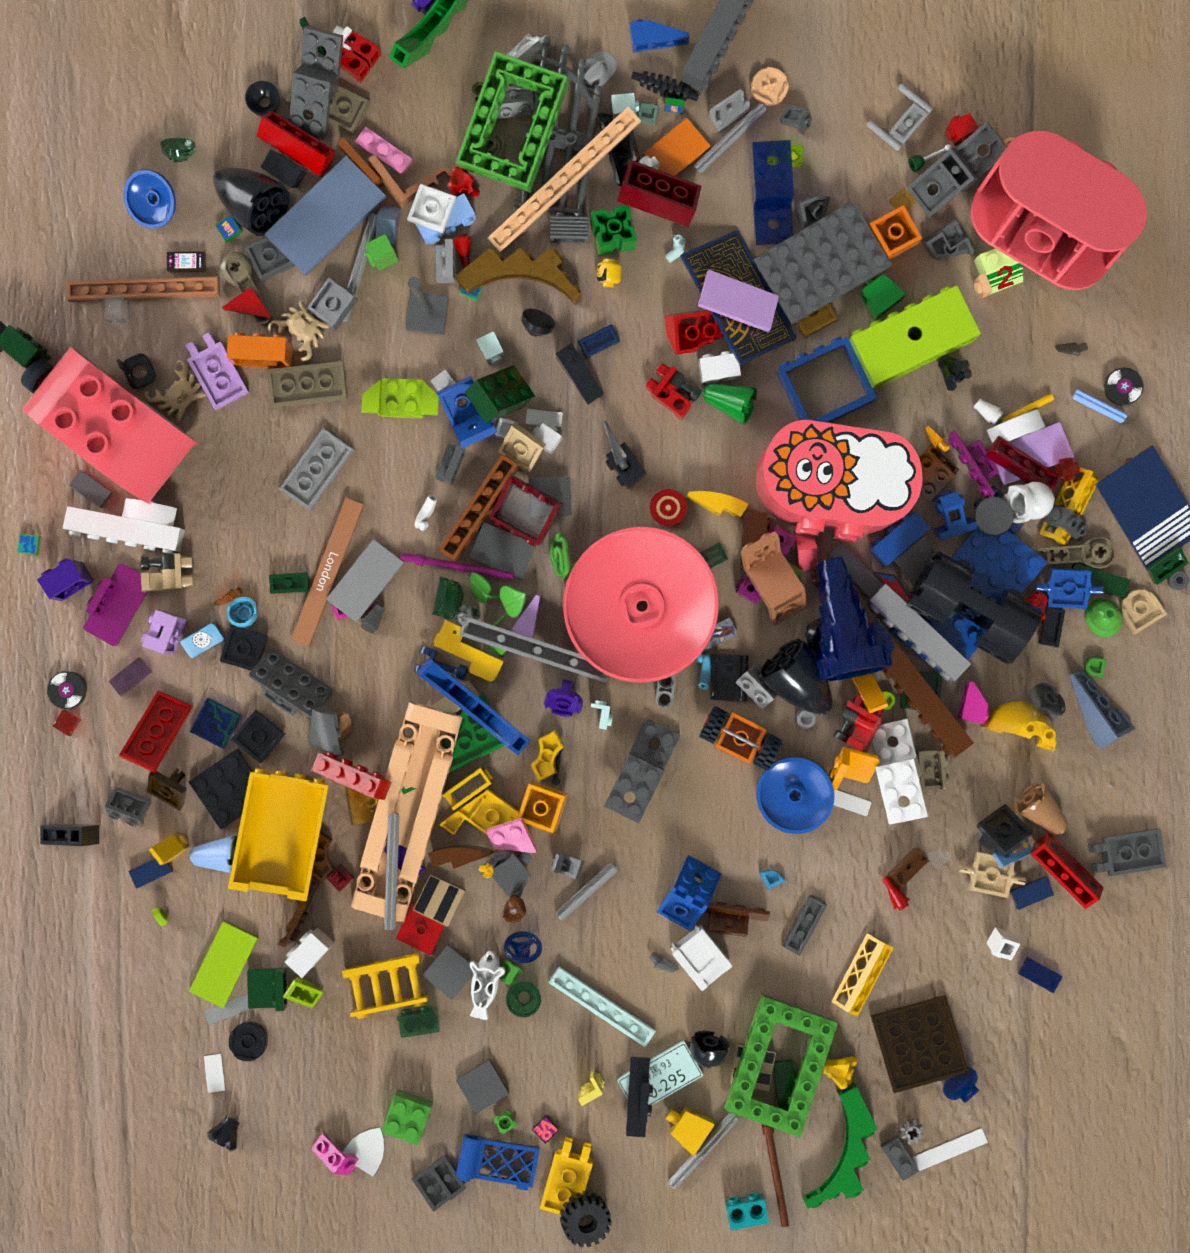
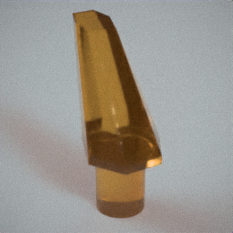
M240 587L229 590L217 599L214 605L220 606L232 602L243 593V590Z

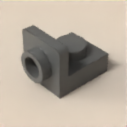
M789 103L779 119L781 124L798 129L802 135L805 134L812 123V117L807 109Z

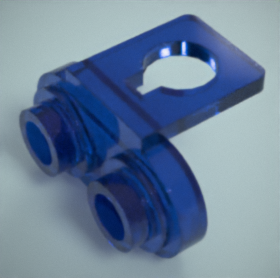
M968 1067L969 1073L951 1077L944 1083L943 1093L948 1099L957 1100L960 1098L966 1103L979 1091L975 1086L978 1076L973 1068Z

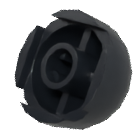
M705 1030L695 1032L690 1041V1053L693 1060L703 1068H712L722 1064L726 1059L730 1046L724 1036L720 1035L719 1038L713 1036L715 1032Z

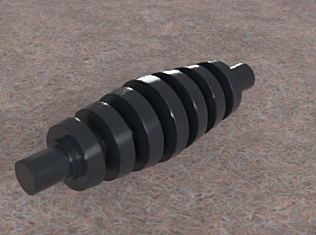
M635 71L632 73L631 79L639 81L641 87L647 84L646 89L650 91L653 86V93L655 94L661 89V97H664L666 91H668L667 97L672 98L673 94H676V99H680V96H682L685 102L687 99L697 102L699 94L692 92L690 86L687 85L686 89H683L684 83L680 82L677 87L676 79H673L672 83L669 84L670 76H666L663 82V74H659L658 78L655 79L656 73L653 72L650 77L648 76V71H644L642 74Z

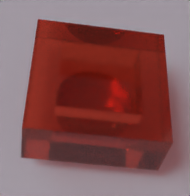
M62 710L53 727L67 736H71L81 719L66 710Z

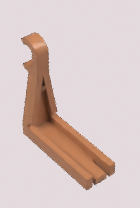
M375 154L368 158L369 166L380 177L383 185L401 209L415 199L420 184L429 187L435 185L439 188V181L436 180L439 176L446 174L451 179V171L446 167H442L405 190L406 193H403Z

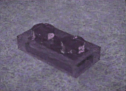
M139 657L110 679L109 682L116 692L123 696L153 672L143 659Z

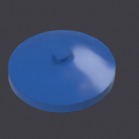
M789 756L773 762L769 770L763 772L757 785L756 798L759 810L769 824L786 833L802 834L815 830L826 821L834 805L835 791L830 776L821 765L805 757Z

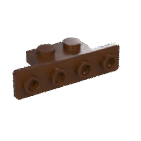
M723 902L709 903L704 912L710 913L708 932L747 937L749 919L768 921L770 911H765L764 908L750 909L744 905L729 906Z

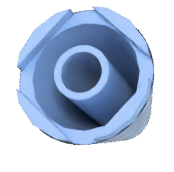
M238 835L195 846L190 852V861L195 866L231 873Z

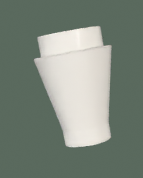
M980 399L974 406L989 424L995 425L1004 413L1000 407L983 399Z

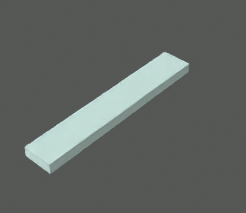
M560 965L548 982L644 1047L647 1046L656 1032L654 1028Z

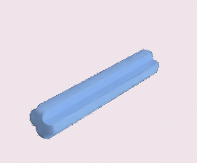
M1077 389L1073 394L1074 400L1119 423L1124 422L1127 417V413L1080 389Z

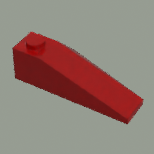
M710 310L665 315L666 335L675 355L696 352L699 348L711 344L714 340L723 336Z

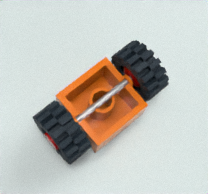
M717 706L712 708L699 735L700 738L712 744L715 742L714 747L747 764L751 763L756 753L753 764L766 771L769 770L783 741L770 733L762 741L767 729L733 712L729 714V712Z

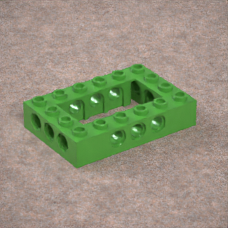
M495 51L456 160L459 168L531 193L569 86L568 77ZM509 83L541 94L538 109L532 117L533 123L529 134H526L523 151L519 153L520 166L511 163L508 159L496 158L491 153L487 152L485 154Z
M761 994L724 1104L725 1110L801 1138L838 1023L832 1019ZM776 1022L811 1034L806 1041L807 1048L803 1059L800 1060L801 1066L797 1078L794 1079L795 1085L791 1097L789 1096L787 1100L789 1110L782 1109L777 1104L765 1103L757 1097L755 1099L751 1098Z

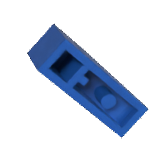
M638 19L630 23L629 32L633 53L688 45L689 43L688 32L650 20Z

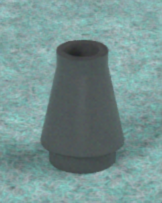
M375 604L361 620L362 624L360 627L374 634L375 630L378 631L385 609Z

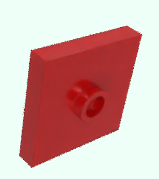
M412 903L396 939L431 955L444 925L413 911L416 904Z

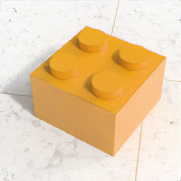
M532 781L528 784L517 819L523 818L526 824L554 833L558 828L569 793Z

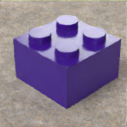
M68 558L61 560L56 568L48 569L41 573L42 576L37 579L47 597L57 601H64L94 582L83 562Z

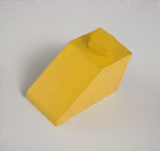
M173 833L153 846L149 851L158 863L163 865L173 861L189 848L188 840L183 834Z

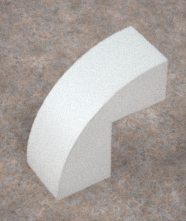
M1037 409L990 428L987 432L992 444L997 436L1010 442L1042 429L1045 425Z
M126 498L122 517L173 527L177 508L156 503L148 504L141 500Z

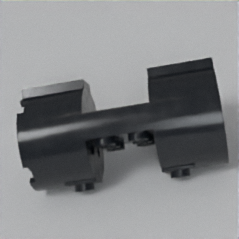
M937 551L931 558L933 562L925 566L911 590L913 597H909L906 606L938 625L945 623L946 619L954 611L980 626L976 635V641L973 644L974 646L1005 664L1013 663L1034 635L1042 618V610L1025 601V598L1021 597L1022 594L1014 589L1003 591L997 599L984 597L977 588L968 587L974 574V569L970 567V563L962 559L954 560L941 551Z

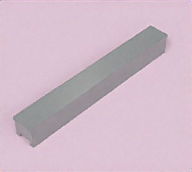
M464 617L459 632L460 636L604 683L607 682V675L593 667L581 654L469 617Z

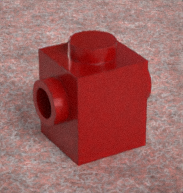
M971 113L962 117L958 115L952 118L946 128V136L949 141L953 142L954 146L963 143L978 129Z

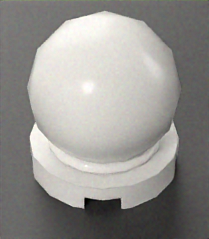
M1030 482L1025 485L1010 486L1008 494H1004L1003 500L1007 501L1012 507L1014 514L1013 522L1018 524L1027 522L1030 519L1037 520L1047 516L1054 506L1055 498L1052 490L1046 484Z

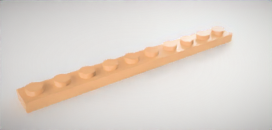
M627 107L488 237V240L502 253L641 123V120Z

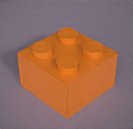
M904 205L869 224L871 231L889 260L915 247L922 239Z

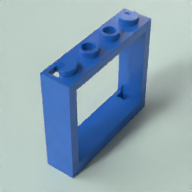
M837 337L831 341L830 345L826 347L820 345L813 350V353L809 355L807 353L801 354L796 358V361L792 363L787 361L779 366L780 369H778L776 374L799 420H809L787 373L842 346L866 395L813 421L830 423L877 399L848 337L843 339Z

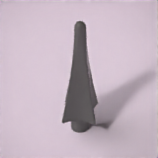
M603 421L615 464H619L621 469H625L628 467L626 462L628 456L614 437L607 422Z

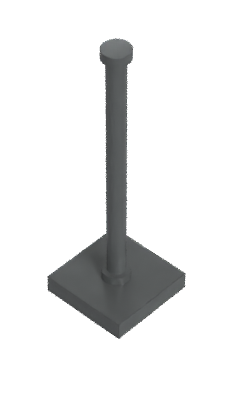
M416 277L410 278L408 286L413 292L411 291L406 330L444 335L449 297L422 293L419 279Z

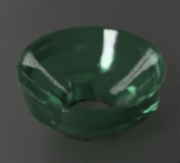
M169 138L160 142L161 152L174 162L187 161L195 153V142L189 139Z
M520 981L509 988L506 995V1004L509 1011L515 1016L529 1017L538 1011L541 1004V994L539 989L531 982ZM521 992H527L530 995V1000L523 1003L519 1000L518 995Z

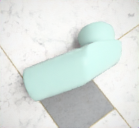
M680 234L675 235L673 238V250L665 254L669 263L685 252L686 242Z

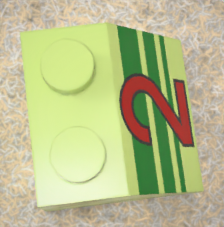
M997 249L982 253L974 260L979 275L986 273L992 288L990 294L1023 282L1022 264Z

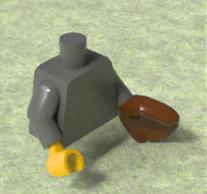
M511 850L493 852L486 863L479 867L480 872H485L482 877H493L505 894L510 897L502 911V918L510 923L520 922L526 914V906L521 895L530 876L525 865L533 860L529 852H523L518 857Z

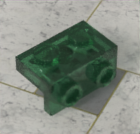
M431 1005L422 1006L420 1010L412 1011V1008L403 1009L396 1016L397 1021H399L401 1038L440 1032L437 1007L432 1008Z

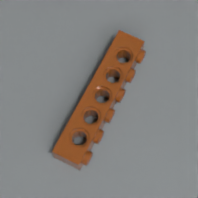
M501 454L438 549L440 553L454 562L458 561L496 504L508 478L514 476L519 469L517 463Z

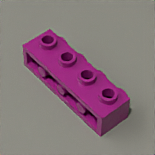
M776 526L774 530L770 529L768 533L771 534L774 531L777 533L781 552L786 557L796 537ZM746 575L744 579H739L735 586L738 589L736 594L756 605L761 597L749 577Z

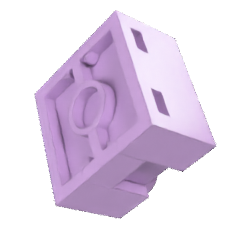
M155 610V613H152L149 618L150 629L145 631L142 636V647L161 654L174 655L187 619L165 611Z

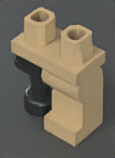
M180 553L166 554L162 558L149 559L148 555H141V571H148L149 567H161V573H141L142 592L182 589V587L193 585L192 575H182L181 568H192V557L181 556Z

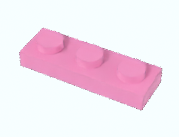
M367 127L363 129L355 141L357 146L372 156L375 154L379 161L401 176L412 162V158Z

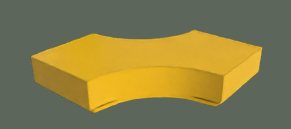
M557 730L538 739L540 753L538 758L531 764V767L539 782L557 773L555 768L556 756L565 747Z

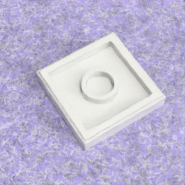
M420 184L407 220L444 234L457 198L454 195Z

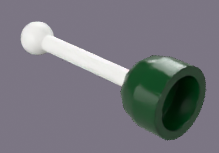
M947 144L945 148L924 158L920 155L910 157L908 159L910 169L913 172L922 169L926 160L949 151L952 146Z

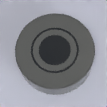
M1177 571L1168 577V585L1174 590H1182L1189 584V577L1183 571Z

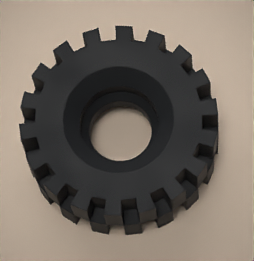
M584 1191V1195L581 1196L580 1192L576 1193V1198L571 1196L568 1198L570 1202L563 1204L565 1210L561 1209L560 1211L562 1216L560 1217V1222L567 1239L571 1240L572 1244L576 1245L578 1243L579 1247H584V1244H586L587 1247H592V1242H595V1245L599 1244V1238L602 1240L606 1238L604 1233H609V1226H611L612 1221L610 1219L611 1214L600 1196L597 1197L596 1193L592 1192L590 1196L588 1191ZM583 1216H593L590 1224L585 1226L579 1224V1220Z

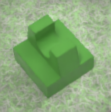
M506 958L501 966L505 968V973L500 979L505 984L516 985L518 981L514 977L517 973L522 974L523 970L513 961Z

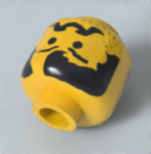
M603 259V262L598 264L597 281L603 283V287L614 288V284L621 282L622 266L618 263V260Z

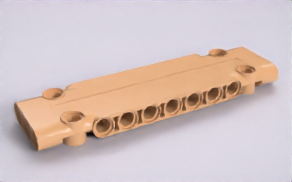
M408 703L404 721L399 731V738L394 745L385 779L392 783L386 799H379L360 865L361 871L351 903L352 908L385 918L387 854L384 850L388 839V815L390 813H397L400 815L398 845L406 847L407 851L401 871L399 868L397 870L396 921H405L451 767L452 753L463 717L418 703ZM406 727L413 729V737L406 736ZM443 738H448L451 741L449 748H445L442 745ZM403 786L405 790L410 787L416 788L404 795L401 791ZM363 876L370 877V885L363 882ZM400 887L407 888L408 895H402L399 891Z

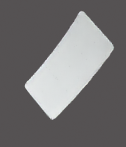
M527 409L526 424L541 426L544 423L545 425L551 424L554 427H561L563 413Z

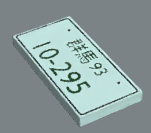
M684 1040L650 1059L649 1082L653 1085V1096L649 1097L648 1104L653 1105L703 1076ZM630 1071L617 1078L627 1099Z

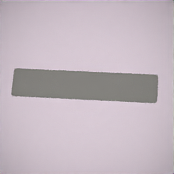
M248 994L228 1001L225 1008L215 1006L205 1010L204 1014L208 1024L212 1025L249 1010Z

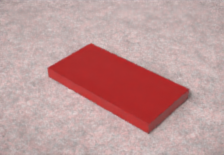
M158 690L119 756L155 773L191 713L193 706Z

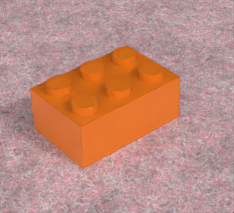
M234 333V335H228L227 359L239 367H292L293 345L287 338L279 334L265 337L264 334L258 333L253 334V336H246L244 333Z

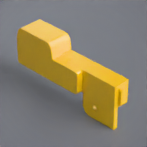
M445 620L439 634L437 633L433 641L435 642L434 646L471 662L470 673L489 682H494L504 662L462 643L463 636L459 635L461 627Z

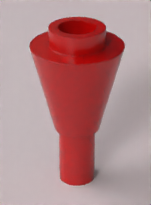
M467 234L455 235L456 239H453V242L462 259L464 269L470 264L471 237H467Z
M889 876L883 878L882 881L888 889L894 910L898 908L901 911L909 906L908 901L910 899L897 886H894Z

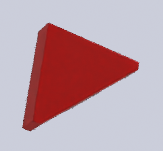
M251 287L222 306L224 311L260 316L268 319L272 318Z

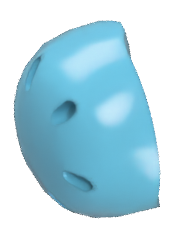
M248 597L234 599L227 608L228 620L237 627L245 628L252 625L258 616L256 603Z

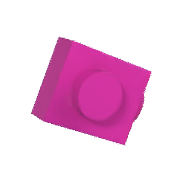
M321 1134L312 1147V1151L334 1174L349 1175L359 1160L355 1154L342 1153L326 1134Z

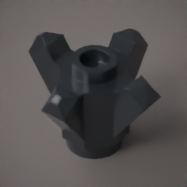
M947 355L938 364L949 391L956 389L957 382L960 383L965 378L968 379L972 376L971 370L967 368L968 360L955 359Z
M226 1116L221 1123L207 1132L208 1139L224 1148L226 1146V1149L230 1152L234 1151L237 1148L239 1122Z

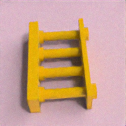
M418 952L344 968L342 970L343 979L349 978L352 981L357 1009L352 1010L350 1016H356L357 1019L368 1017L369 1013L412 1004L414 1007L425 1005V1002L429 999V994L421 995L416 970L417 963H420L422 960L421 953ZM406 966V969L409 970L414 995L412 998L402 999L397 974L398 967ZM387 970L390 974L395 1001L383 1003L378 977L379 971ZM368 974L370 976L376 1005L364 1007L359 981L360 975Z

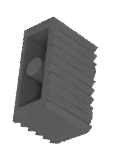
M562 212L551 215V243H588L589 216H585L584 213L566 216V213Z

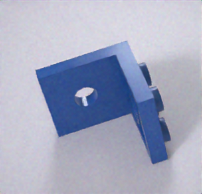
M471 376L436 392L462 449L497 433L493 422L486 424L465 394V391L474 383ZM466 398L467 401L464 405H457L458 399Z
M688 855L673 887L658 907L657 913L691 931L709 906L722 873ZM694 877L699 878L701 883L697 882Z

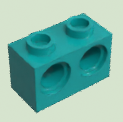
M755 1192L748 1194V1197L740 1198L739 1196H734L725 1201L731 1231L769 1223L763 1194ZM754 1205L761 1206L757 1212L752 1211L751 1208ZM735 1209L742 1210L739 1215H733L732 1212Z

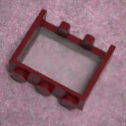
M516 476L508 478L489 518L493 520L492 523L501 528L504 526L510 529L509 533L512 535L522 536L526 538L525 541L528 544L536 546L543 544L564 503Z

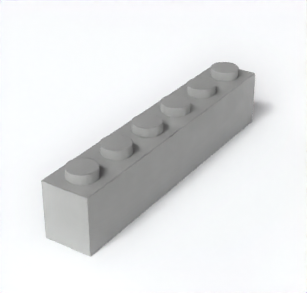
M887 584L882 585L867 601L870 604L869 608L875 614L880 613L884 617L883 622L886 625L897 629V635L904 641L908 640L912 644L911 648L916 653H922L926 657L925 661L934 668L936 666L941 671L939 674L946 681H949V679L956 681L971 665L918 613L907 607V603Z

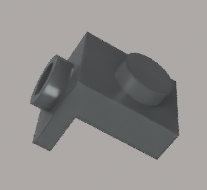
M557 853L552 860L551 871L579 880L585 861L567 854Z

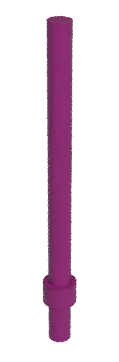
M401 553L400 560L414 562L415 565L420 566L425 564L509 580L514 578L513 572L429 558L423 554Z

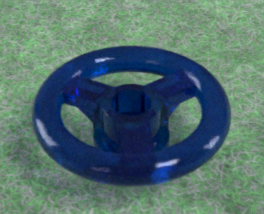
M519 931L506 938L504 951L515 962L530 963L541 955L542 943L536 935L526 931ZM519 937L529 938L527 941L520 943L512 941ZM535 943L537 946L536 952L530 956V946ZM510 947L515 950V954L511 952Z

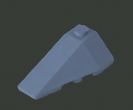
M1082 669L1069 675L1089 734L1093 742L1100 749L1105 748L1135 730V727L1120 708L1116 710L1109 703L1111 699L1107 695L1103 696L1100 694L1098 686Z

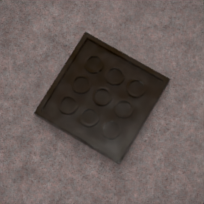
M946 995L870 1015L893 1093L969 1073Z

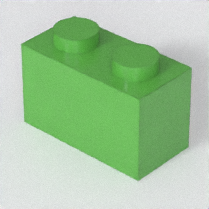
M386 234L365 244L367 248L365 254L372 268L376 266L378 271H381L399 262Z

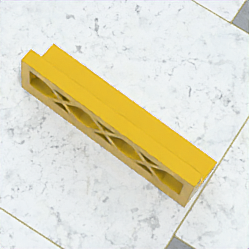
M1073 466L1054 505L1065 506V508L1071 509L1081 517L1096 488L1095 484L1099 482L1100 478L1091 470ZM1077 472L1084 474L1080 481L1074 483L1073 479ZM1074 489L1073 497L1066 500V492ZM1044 522L1039 533L1042 536L1054 539L1060 545L1066 546L1071 536L1065 530L1058 527L1054 534L1047 532L1050 525Z
M867 933L831 1002L846 1012L858 1016L894 947ZM870 940H872L877 945L874 951L868 953L867 946ZM866 958L867 965L864 969L859 970V961ZM856 975L858 982L855 986L850 987L849 980L852 976ZM844 993H848L849 998L846 1005L839 1002Z

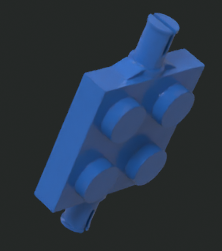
M1051 568L1048 583L1035 584V591H1047V606L1059 608L1087 609L1088 599L1091 594H1103L1104 589L1103 586H1092L1090 581L1091 570Z

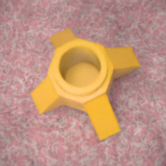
M854 1056L832 1060L827 1059L823 1074L828 1075L841 1090L852 1084L854 1069L851 1067L856 1066L857 1059Z

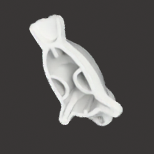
M528 33L507 56L531 64L535 60V54L541 55L543 40L547 35L532 37Z
M492 950L483 955L479 963L475 961L470 962V968L473 971L471 996L474 1004L470 1016L483 1020H488L487 1008L495 998L499 978L505 973V968L499 967V958Z

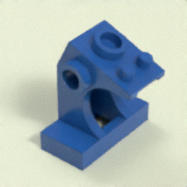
M951 490L936 495L937 499L933 500L938 514L942 513L943 526L934 528L937 538L942 541L978 529L975 520L971 517L965 518L963 509L965 501L958 491L952 493ZM956 509L958 519L950 521L948 512Z

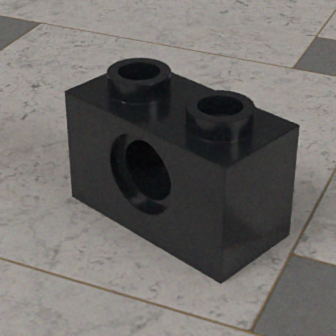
M624 442L620 446L628 456L626 462L630 465L629 470L622 471L619 468V464H615L612 451L606 454L607 460L605 463L611 471L615 470L618 475L616 479L621 486L625 485L628 489L644 478L647 473Z

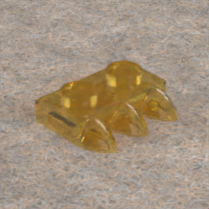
M345 787L351 825L372 822L376 810H370V808L378 803V799L368 797L363 793Z

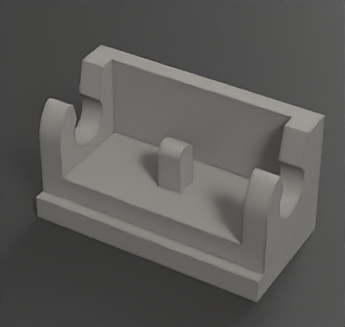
M740 89L711 108L708 118L717 131L720 132L749 113L750 102L749 100L745 101L744 92Z

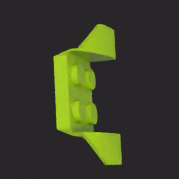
M384 378L380 379L362 394L361 413H377L381 417L423 418L424 415H438L439 397L422 379Z

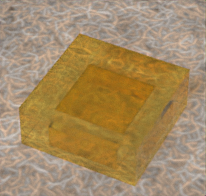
M903 187L889 200V203L895 209L904 205L906 210H908L916 203V200Z

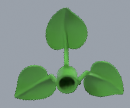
M471 573L470 587L477 601L487 603L489 598H500L503 602L506 613L493 626L497 627L508 615L511 617L519 616L526 602L525 592L506 585L500 589V595L490 594L492 588L489 582L480 574ZM487 645L499 657H503V654L506 652V650Z

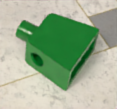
M885 274L880 275L876 279L873 277L863 283L866 287L860 293V297L874 321L903 300L906 295Z

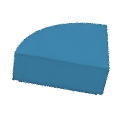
M763 870L759 872L768 890L786 881L776 871Z

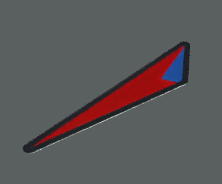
M873 572L882 584H887L906 603L908 602L910 596L894 574Z

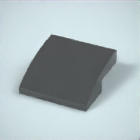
M570 477L529 479L530 485L564 503L557 516L572 515ZM530 496L531 517H549L553 508Z
M448 943L422 976L453 1000L472 977L473 971L470 968L471 961Z
M445 1155L411 1178L433 1212L466 1189L464 1183L456 1176L455 1170Z

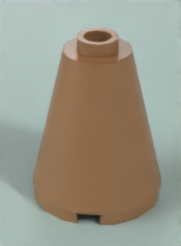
M1037 783L1030 785L1020 794L1022 797L1020 801H1015V811L1054 835L1062 834L1066 831L1068 821L1043 783L1041 785Z

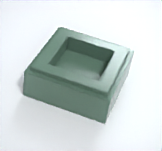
M640 102L638 118L641 120V123L655 126L659 105Z

